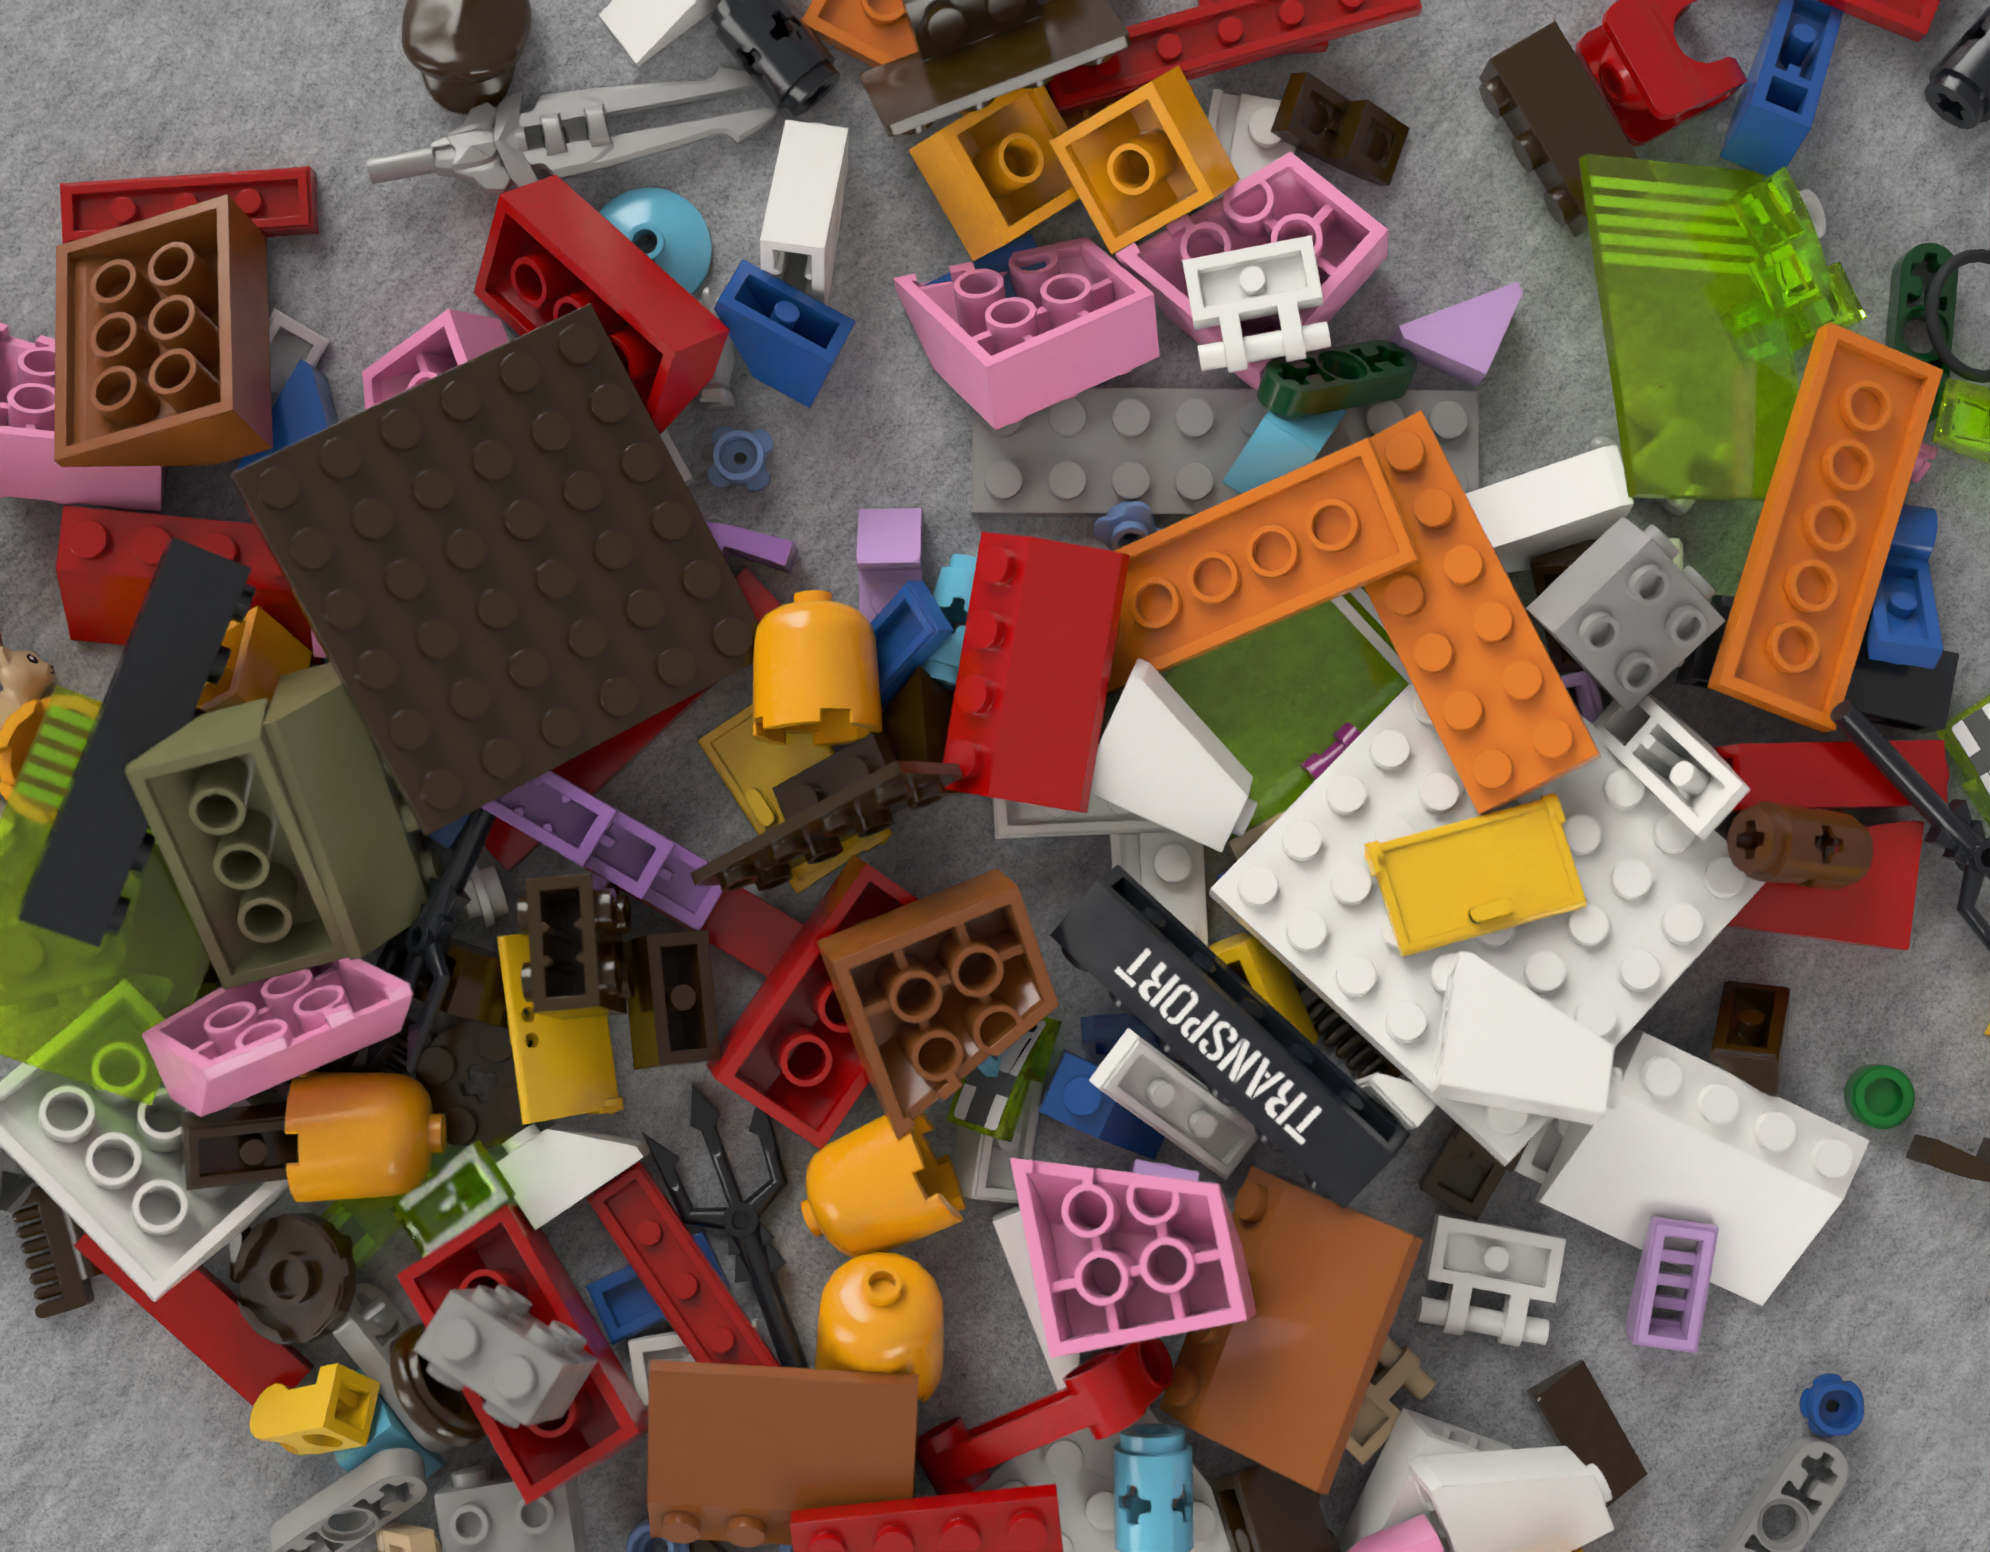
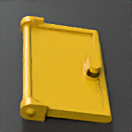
M752 703L701 737L697 742L757 834L760 835L785 821L772 788L836 752L831 745L813 746V734L786 733L787 745H775L758 741L753 738ZM887 828L884 831L867 837H858L856 834L841 842L844 850L839 855L817 864H807L806 861L791 869L794 877L789 883L796 894H799L849 861L852 855L856 856L862 851L869 852L878 845H884L893 833L890 828Z
M1555 792L1540 796V800L1382 843L1376 840L1364 844V857L1367 860L1371 877L1377 878L1401 957L1587 907L1586 898L1562 824L1566 822L1565 816ZM1469 912H1470L1471 918H1472L1474 921L1480 922V923H1473V922L1470 920V918H1469Z
M513 934L497 937L522 1124L589 1113V1115L605 1113L613 1115L617 1111L624 1110L623 1097H619L608 1016L562 1020L533 1013V1002L525 1001L521 984L522 965L525 962H530L529 936ZM526 1008L529 1014L525 1015L523 1009ZM533 1040L532 1046L529 1048L528 1041Z

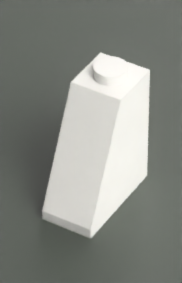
M785 120L760 237L761 270L828 306L848 173L849 128L829 126L818 122L807 123Z
M1617 444L1605 446L1466 493L1507 573L1531 569L1530 561L1534 557L1586 540L1600 538L1622 516L1626 518L1634 504Z
M1138 658L1098 745L1090 793L1222 853L1231 833L1242 838L1254 814L1257 802L1248 798L1253 776L1151 663Z
M1458 951L1449 964L1430 1096L1593 1125L1606 1114L1607 1108L1614 1109L1616 1107L1621 1089L1622 1071L1621 1068L1612 1067L1614 1046L1475 954Z
M1403 1408L1338 1541L1342 1552H1347L1362 1538L1423 1513L1429 1521L1406 1461L1421 1455L1509 1450L1513 1448L1501 1442Z
M1567 1446L1421 1455L1406 1461L1431 1526L1438 1535L1444 1552H1571L1615 1530L1605 1505L1606 1502L1612 1500V1493L1606 1479L1594 1463L1585 1466Z

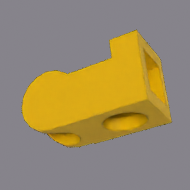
M339 1363L320 1367L317 1382L314 1385L292 1389L283 1384H273L260 1394L253 1406L249 1423L251 1434L262 1441L279 1442L288 1452L301 1456L367 1446L380 1382Z

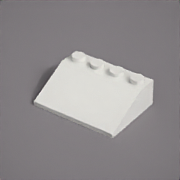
M124 978L0 1081V1146L156 1302L253 1224L285 1195L290 1188L288 1179L186 1190L180 1114L191 1111L170 1099L142 1036L143 1032L164 1021L165 1018ZM246 1099L231 1104L227 1108L250 1106L251 1104Z
M1631 1029L1616 1045L1613 1053L1612 1067L1621 1068L1622 1071L1621 1089L1616 1107L1614 1109L1607 1108L1606 1114L1593 1125L1571 1121L1535 1200L1641 1250L1644 1247L1651 1216L1717 1225L1719 1231L1710 1282L1763 1306L1844 1200L1870 1140L1785 1099L1764 1094L1738 1077L1645 1032ZM1665 1236L1663 1248L1695 1252L1698 1241ZM1671 1263L1690 1272L1691 1265Z

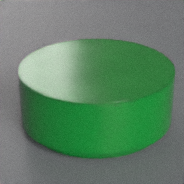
M1869 1064L1860 1067L1849 1077L1844 1090V1100L1850 1115L1859 1123L1876 1129H1891L1902 1124L1910 1116L1915 1103V1092L1909 1078L1899 1069L1888 1065Z

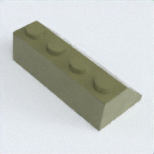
M330 663L280 675L263 727L350 960L364 957L418 920L421 904L426 905L428 902L430 877L441 879L443 872L435 849L425 850L418 831L421 830L333 667Z
M267 698L201 714L128 764L125 771L223 989L349 957L263 727L270 706Z

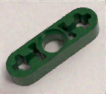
M1936 243L1919 244L1901 256L1895 263L1891 273L1885 346L1943 370L1928 423L1939 417L1943 411L1949 386L1950 369L1939 359L1933 348L1928 353H1917L1911 350L1904 341L1903 331L1908 321L1920 320L1926 323V296L1930 285L1924 291L1923 305L1908 308L1907 303L1912 304L1921 297L1922 279L1921 277L1911 275V270L1923 261H1927L1928 272L1936 274L1939 268L1953 256L1947 248ZM1958 269L1950 275L1945 283L1939 299L1938 309L1940 329L1950 351H1952Z
M1372 340L1306 352V359L1290 362L1286 361L1285 356L1271 359L1267 363L1257 391V398L1268 410L1291 418H1301L1403 397L1409 388L1417 367V360L1410 351L1397 346L1396 343L1385 340Z

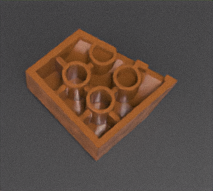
M999 868L816 941L859 1058L897 1140L916 1125L913 1120L940 1097L945 1101L963 1086L961 1080L991 1055L998 1057L1059 1006L1019 887Z

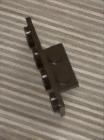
M901 0L918 52L860 74V79L889 137L899 134L913 135L925 131L933 125L934 121L959 111L973 112L981 110L990 105L996 97L1019 88L1033 89L1049 83L1056 74L1080 65L1093 66L1104 63L1111 59L1116 51L1129 47L1131 40L1128 30L1106 0H1051L1041 5L1038 4V0Z
M872 732L773 787V792L785 821L691 872L694 885H720L722 892H731L750 884H755L758 891H765L783 885L794 877L791 869L806 861L807 864H817L829 860L843 852L844 849L841 842L856 834L858 837H867L886 830L895 823L892 815L908 806L911 810L932 805L943 799L947 795L944 787L963 777L960 766L954 763L896 761L886 733Z

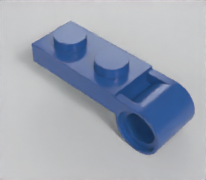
M1903 504L1865 629L1869 659L1898 665L1905 664L1935 669L1942 655L1943 645L1928 562L1937 535L1938 519L1934 508Z

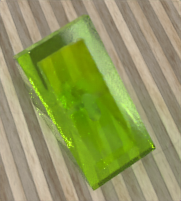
M478 1140L390 1209L421 1255L425 1257L505 1204H512L516 1193L481 1141Z

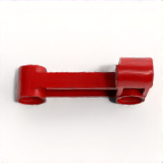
M1159 1337L1111 1346L1090 1355L1083 1364L1065 1375L1063 1381L1066 1387L969 1429H967L960 1416L947 1420L928 1430L917 1438V1458L937 1496L972 1492L990 1479L992 1475L988 1468L1084 1428H1089L1095 1440H1101L1129 1427L1143 1417L1147 1412L1146 1408L1171 1385L1174 1369L1168 1349Z

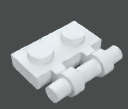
M1312 235L1182 260L1194 330L1220 325L1223 341L1197 346L1202 371L1228 367L1229 373L1248 370L1247 363L1282 356L1286 357L1287 362L1306 359V352L1331 347L1327 321L1301 326L1298 311L1323 306V295ZM1278 314L1281 330L1246 337L1242 336L1240 321Z
M1435 1213L1424 1277L1428 1280L1449 1283L1445 1300L1420 1297L1417 1307V1322L1440 1326L1441 1333L1462 1336L1465 1330L1497 1336L1498 1343L1519 1347L1522 1341L1545 1345L1549 1335V1320L1527 1316L1530 1299L1556 1303L1566 1239L1558 1235ZM1472 1288L1506 1294L1501 1311L1470 1305Z

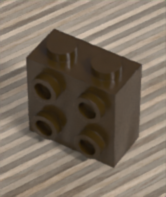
M593 873L525 879L526 896H520L518 899L517 917L521 934L529 936L530 962H525L522 965L521 984L525 1001L533 1002V1013L562 1020L627 1014L626 999L634 998L636 990L633 963L631 959L624 960L622 934H627L631 931V909L628 896L626 894L620 895L619 886Z

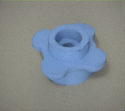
M729 426L717 428L711 435V443L714 446V464L707 471L710 482L717 488H725L729 484L746 485L753 492L763 490L770 481V475L765 469L767 454L773 449V440L770 434L762 429H756L750 433L744 430H733ZM738 453L745 454V463H735V456Z
M1124 501L1114 505L1109 509L1106 516L1098 518L1093 525L1094 537L1099 541H1104L1110 551L1117 550L1162 530L1155 526L1154 515L1150 507L1138 501ZM1127 533H1135V534H1136V535H1135L1134 537H1132V538H1127V537H1125V534H1127Z

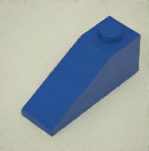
M1778 0L1748 74V81L1744 84L1733 111L1719 157L1772 179L1783 174L1812 127L1844 11L1817 0Z

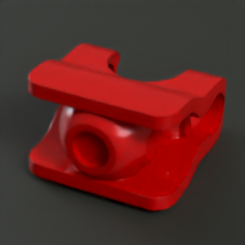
M1619 0L1613 3L1603 14L1602 25L1587 32L1576 43V56L1632 146H1643L1681 124L1713 109L1727 100L1748 81L1735 58L1726 57L1710 63L1699 62L1685 55L1678 46L1674 36V23L1697 0Z

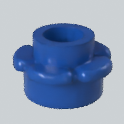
M1825 1373L1814 1378L1813 1386L1803 1390L1799 1401L1800 1412L1804 1417L1808 1418L1809 1428L1817 1435L1825 1438L1848 1435L1856 1430L1864 1417V1398L1859 1387L1850 1380L1843 1381L1839 1375L1834 1373ZM1829 1400H1835L1837 1403V1408L1834 1411H1828L1826 1408Z

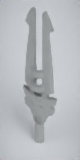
M720 65L718 72L707 80L602 87L540 95L535 109L523 113L524 94L523 92H518L506 96L497 109L488 102L471 108L461 126L450 132L446 137L430 144L431 147L366 159V164L372 184L437 172L438 176L455 177L475 182L487 194H501L507 192L511 185L519 188L538 181L533 170L546 169L552 176L557 175L561 179L619 166L691 145L714 136H727L736 144H739L774 121L777 113L775 108L766 107L610 136L606 118L761 89L745 69ZM585 122L588 124L589 140L587 139ZM562 126L565 127L569 143L567 144L564 139ZM541 130L544 133L545 148L543 147Z

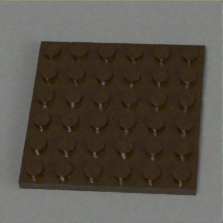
M591 303L230 474L229 478L424 836L441 829L753 663V644L759 623Z

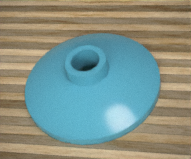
M638 188L618 195L600 210L599 213L634 244L643 235H653L656 237L657 246L655 250L646 255L692 296L700 288L710 268L712 243L703 217L688 200L674 192L661 188Z

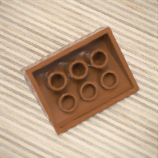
M228 194L56 246L54 461L61 467L217 465L273 449L266 236Z
M1251 1165L1245 1182L1236 1195L1232 1219L1243 1247L1257 1314L1245 1321L1188 1331L1173 1368V1381L1165 1389L1159 1408L1193 1431L1318 1493L1328 1495L1424 1239L1350 1204L1343 1209L1332 1198L1321 1196L1307 1184Z
M651 1360L649 1368L647 1506L651 1537H661L679 1544L692 1543L696 1540L729 1541L736 1546L747 1548L757 1547L763 1543L793 1545L790 1529L791 1511L915 1498L919 1375Z

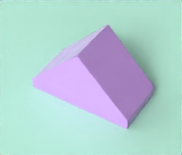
M1519 281L1400 325L1390 341L1410 351L1418 362L1476 387L1487 375L1521 299L1523 291Z

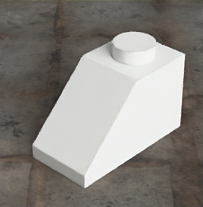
M533 1123L502 1144L508 1155L492 1166L533 1228L537 1230L651 1152L647 1143L642 1140L560 1124L540 1132L536 1124Z

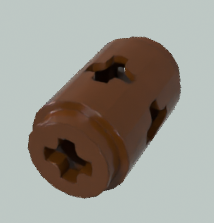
M1759 802L1754 806L1743 809L1734 817L1727 838L1728 854L1733 865L1740 871H1743L1749 878L1756 881L1779 884L1793 883L1799 886L1828 890H1840L1863 878L1872 863L1874 852L1872 837L1868 829L1852 815L1818 808L1810 810L1797 805L1775 802ZM1835 847H1839L1838 852H1835Z

